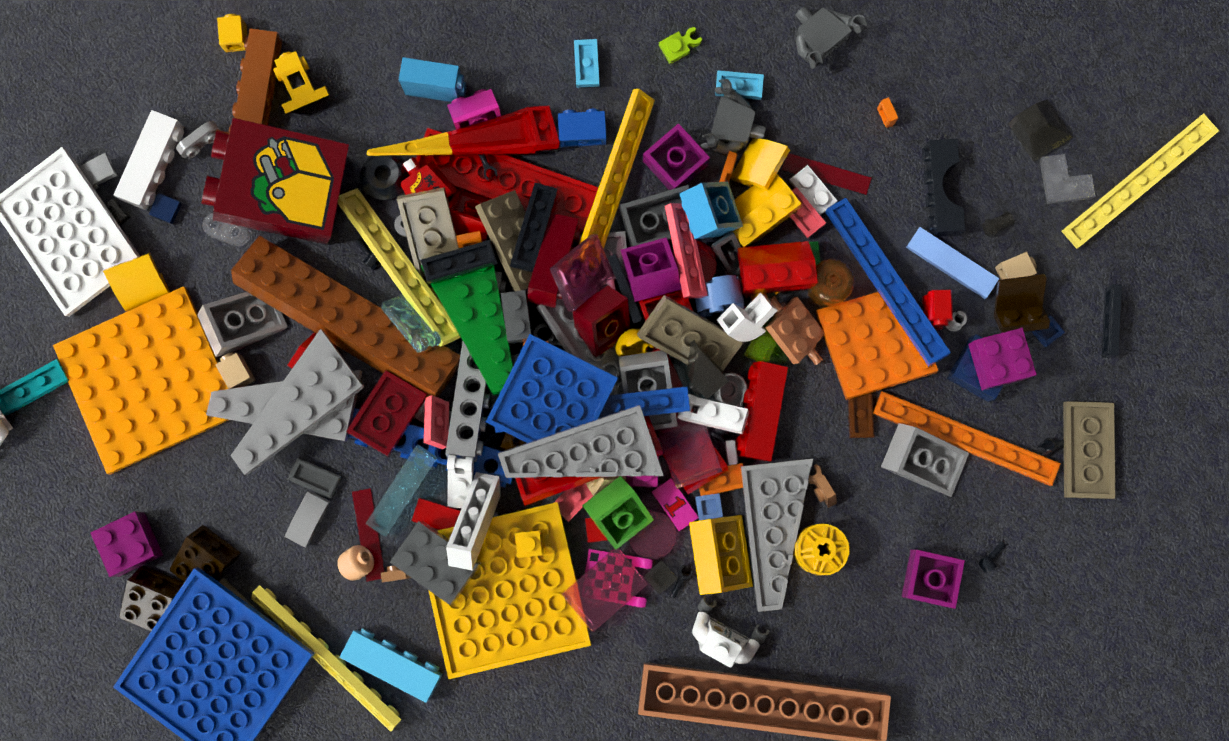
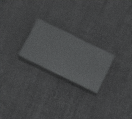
M297 458L287 480L333 499L342 477Z

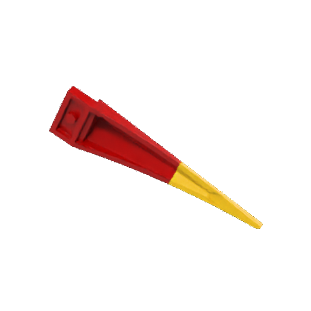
M550 106L526 107L457 130L369 149L367 155L535 154L539 150L558 149L560 142Z

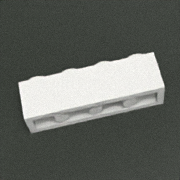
M151 110L116 188L115 197L146 211L154 203L156 189L163 182L167 164L173 160L175 146L177 142L181 141L184 134V126L178 120Z
M476 472L446 547L449 566L473 570L501 496L499 476Z

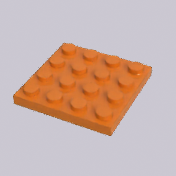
M879 292L816 310V315L820 327L823 329L824 338L846 400L938 372L936 363L928 367Z

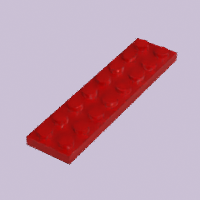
M427 128L424 138L441 134L442 132ZM478 154L417 155L415 158L421 168L433 163L457 189L489 200L515 190L525 213L535 183L558 188L551 213L579 219L578 229H582V233L599 188L504 154H485L490 166L496 168L498 174L496 178L495 172L488 170L486 176L489 181L484 178V167Z

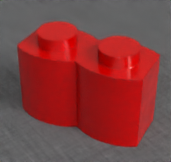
M932 290L922 297L923 312L935 330H941L943 326H948V322L953 321L952 290Z

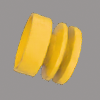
M815 524L804 528L797 535L793 555L797 564L804 571L814 575H831L838 572L846 564L849 556V543L845 534L837 527L829 524ZM826 544L827 554L819 555L818 545Z

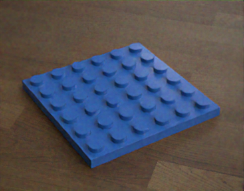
M196 567L113 688L184 741H255L315 652L202 569Z

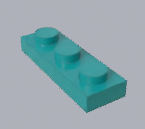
M55 359L0 390V409L3 415H9L67 383L69 379L60 361Z

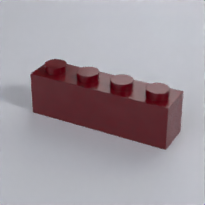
M551 213L528 286L527 302L556 308L558 299H563L565 285H562L563 280L568 281L571 266H568L569 261H574L576 248L573 246L574 243H579L582 229H578L579 219Z

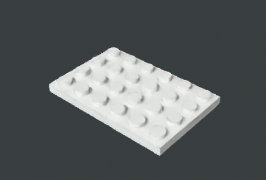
M61 147L0 194V221L65 316L70 317L110 286L103 272L104 269L140 256L66 148Z

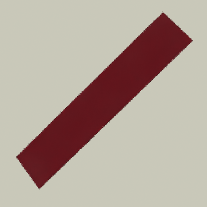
M788 153L782 167L784 171L797 174L808 165L822 182L867 195L871 177Z
M371 488L353 491L352 496L360 545L366 547L374 558L372 571L365 575L366 582L381 579L384 566Z

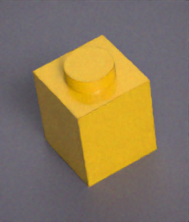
M227 14L224 17L217 18L219 45L225 52L244 51L247 27L243 18L237 14Z
M542 530L515 533L517 558L544 555Z

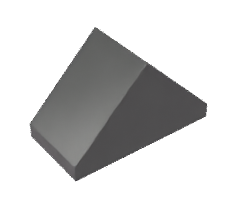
M731 231L713 243L711 249L727 275H736L737 277L740 274L737 248H741L735 234Z

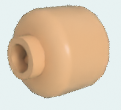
M361 545L352 546L338 558L339 572L351 581L364 577L374 567L372 553Z

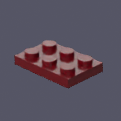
M385 370L346 432L389 457L424 403L427 394Z

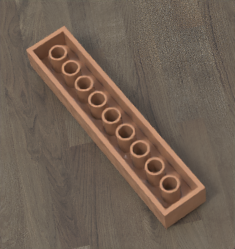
M644 662L638 715L839 741H886L891 696L881 692Z

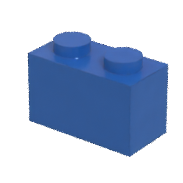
M593 108L586 110V112L565 110L563 113H558L560 147L606 145L605 111Z

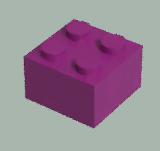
M679 123L643 153V162L668 190L685 186L708 166L710 157Z
M667 237L621 249L625 272L635 302L681 290L678 268Z
M1023 328L977 339L968 344L981 390L1017 382L1036 375Z
M134 511L90 533L109 577H120L163 556L144 512Z
M910 550L901 597L956 609L965 560L920 550Z

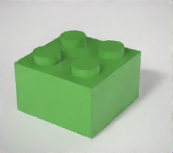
M621 476L582 505L615 550L654 520L635 491Z

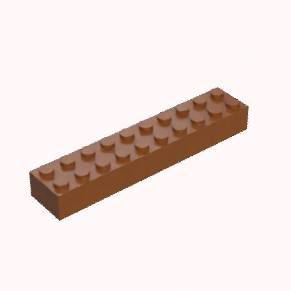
M260 235L231 269L233 284L316 334L322 329L336 346L381 373H384L385 370L427 394V397L433 395L439 398L459 368V354L445 346L440 347L434 339Z

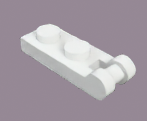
M688 394L690 411L678 412L677 415L679 419L743 434L749 410ZM693 406L699 407L697 414L691 412Z
M449 455L447 460V507L462 509L473 481L474 458L466 457L461 459L457 458L456 455Z

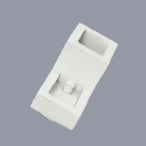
M760 292L745 309L733 303L717 321L727 335L737 341L746 342L754 340L766 332L763 325L778 310Z

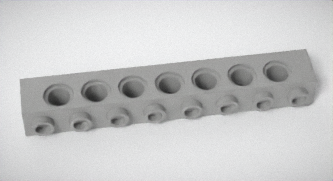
M495 271L501 300V293H506L507 281L503 280L502 272ZM462 342L445 454L447 458L449 455H456L457 458L461 459L473 457L474 462H477V456H482L483 441H480L481 432L486 430L487 418L483 417L484 409L489 408L490 394H487L488 385L479 369L471 367L474 360L464 342ZM476 383L480 385V389L477 392L468 391V387L471 384ZM470 406L477 408V412L472 416L464 414L466 408ZM472 430L474 434L470 439L465 440L461 438L462 432Z

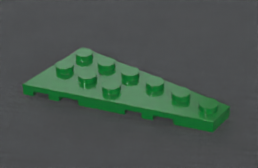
M494 265L431 283L433 290L441 301L492 394H500L513 365L507 342Z

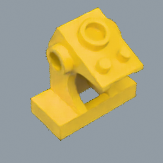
M296 51L286 52L274 60L277 66L273 69L279 82L284 81L292 100L282 104L285 113L329 95L326 85L316 90L314 89L306 73V70L310 68L304 56L299 57ZM300 71L305 84L293 89L288 75Z

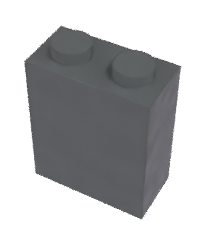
M526 291L501 293L507 342L511 349L523 348V343L527 340L529 334L533 335Z

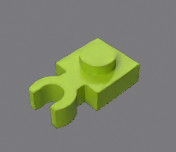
M695 27L689 28L683 37L678 31L659 42V47L669 64L690 54L689 46L697 47L702 43L701 37L696 40L690 38L692 34L696 33Z

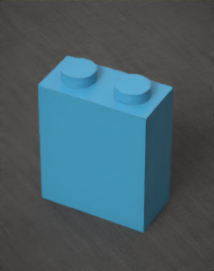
M402 58L399 82L405 95L448 102L465 96L466 82H464V75L461 74L459 66Z

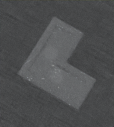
M1065 154L1040 158L1047 204L1093 199L1096 197L1092 174L1069 177Z

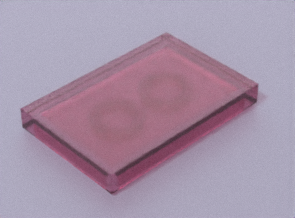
M597 234L587 237L550 268L568 312L575 311L614 277Z
M677 419V427L657 429L677 489L722 472L705 425Z
M614 548L561 595L591 632H594L647 586L648 583L619 548L617 550Z

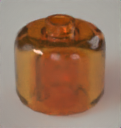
M836 259L824 260L816 265L818 283L816 286L807 289L809 297L814 303L822 307H833L841 304L851 295L854 289L855 278L852 270L846 263Z

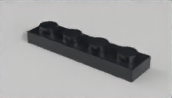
M539 183L534 184L510 267L533 272L558 188Z

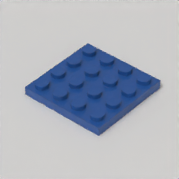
M529 334L486 423L529 443L598 419L618 377Z

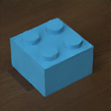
M728 182L700 183L680 193L682 208L686 212L689 228L694 239L720 237L743 227Z

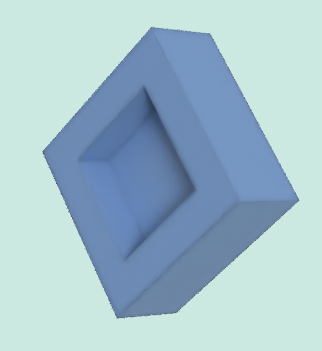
M719 493L695 497L699 521L723 517Z

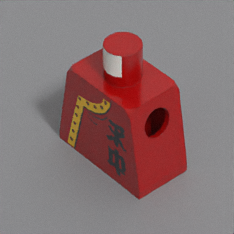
M412 157L402 164L410 175L401 182L405 195L445 187L447 198H449L458 191L433 163L421 168L415 157Z

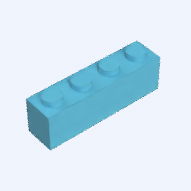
M362 628L361 631L354 630L339 658L425 703L430 700L443 675L438 672V666L430 662L423 664L417 661L418 656L406 650L404 653L396 650L394 643L385 639L381 642L373 638L375 634L367 629Z

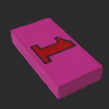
M672 478L652 491V494L678 531L688 526L689 522L698 519L697 514Z

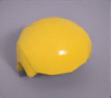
M628 329L619 337L615 349L618 357L647 353V348H654V346L638 337L637 333L640 329Z

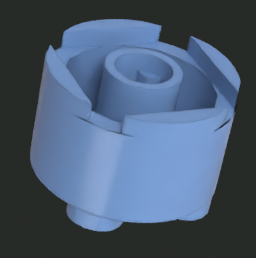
M736 275L712 278L713 280L705 283L708 296L695 298L697 313L704 318H710L715 313H719L721 316L733 303L745 309L739 276L736 277Z

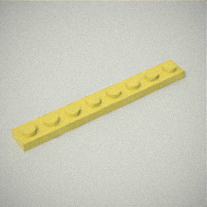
M1203 113L1061 232L1076 249L1079 248L1219 132V130Z
M358 188L339 195L338 205L439 346L442 347L459 339L460 336L444 307Z
M259 585L252 592L251 599L283 630L315 652L313 658L390 732L399 724L401 719L398 717V711L393 706L384 704L381 701V695L375 689H369L364 685L363 678L355 671L352 673L346 667V662L339 658V655L334 656L328 650V645L321 638L316 639L310 633L311 629L307 624L302 621L299 623L293 617L294 614L286 605L281 606L275 600L276 596L268 588L264 590Z

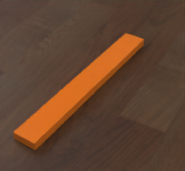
M883 391L880 392L873 410V414L896 424L901 423L917 427L972 455L1049 486H1053L1061 464Z

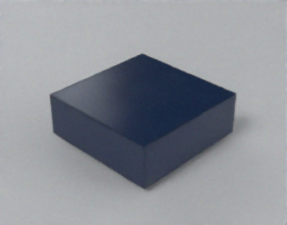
M158 193L149 215L173 225L182 203Z
M1051 314L1047 315L1050 320L1049 329L1031 331L1044 348L1065 333Z

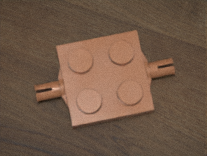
M775 296L770 298V302L778 311L774 314L772 321L765 327L793 364L799 363L806 355L809 356L814 365L819 364L823 358L817 353L815 347L817 342L824 336L823 329L798 297L791 299L784 307H782Z

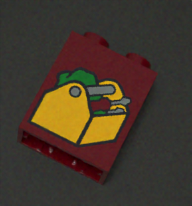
M232 118L230 132L216 130L211 158L224 160L221 176L217 178L207 175L201 204L214 206V221L327 245L332 233L349 144Z

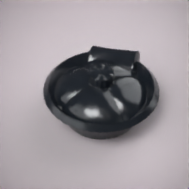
M371 156L364 162L360 171V182L368 195L379 200H389L397 197L404 191L401 182L408 178L409 174L402 165L405 163L402 156Z

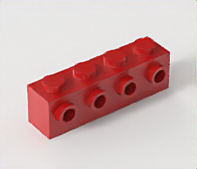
M759 361L753 362V365L749 368V388L744 394L745 408L749 410L743 434H740L736 440L737 456L759 461H772L788 367Z

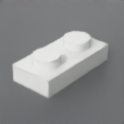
M808 165L789 180L791 185L799 189L819 215L823 214L828 207L837 202L836 198Z

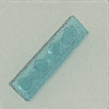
M417 445L373 511L366 525L386 537L438 457Z

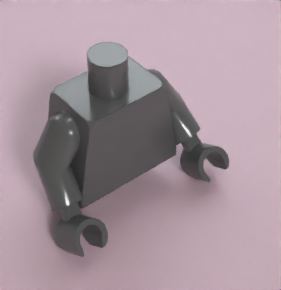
M806 6L802 7L795 15L802 23L796 33L797 53L805 61L809 62L811 69H814L818 63L821 62L823 64V59L849 39L852 28H854L856 33L862 31L860 25H867L865 17L861 14L853 17L825 8H821L813 15Z
M721 79L719 82L722 83L723 89L715 87V92L717 94H724V97L721 96L711 133L702 135V138H705L707 143L701 144V148H711L713 151L727 155L729 151L737 152L742 148H746L749 137L763 139L766 127L753 123L756 112L752 110V106L732 88V84L728 79Z

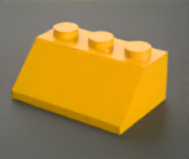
M776 174L768 190L753 185L734 200L743 227L732 232L743 247H750L802 208V204L782 178Z
M742 515L689 522L700 595L753 587Z

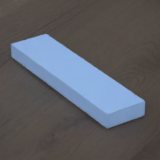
M921 227L918 228L906 246L907 249L984 299L988 297L999 280L998 277Z

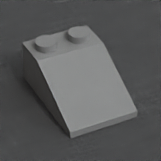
M248 292L204 304L197 314L215 357L240 350L288 327L280 311Z
M662 350L619 357L624 394L672 388L667 353ZM676 413L649 416L654 430L678 426Z
M899 423L881 467L903 478L952 497L969 453L917 427Z

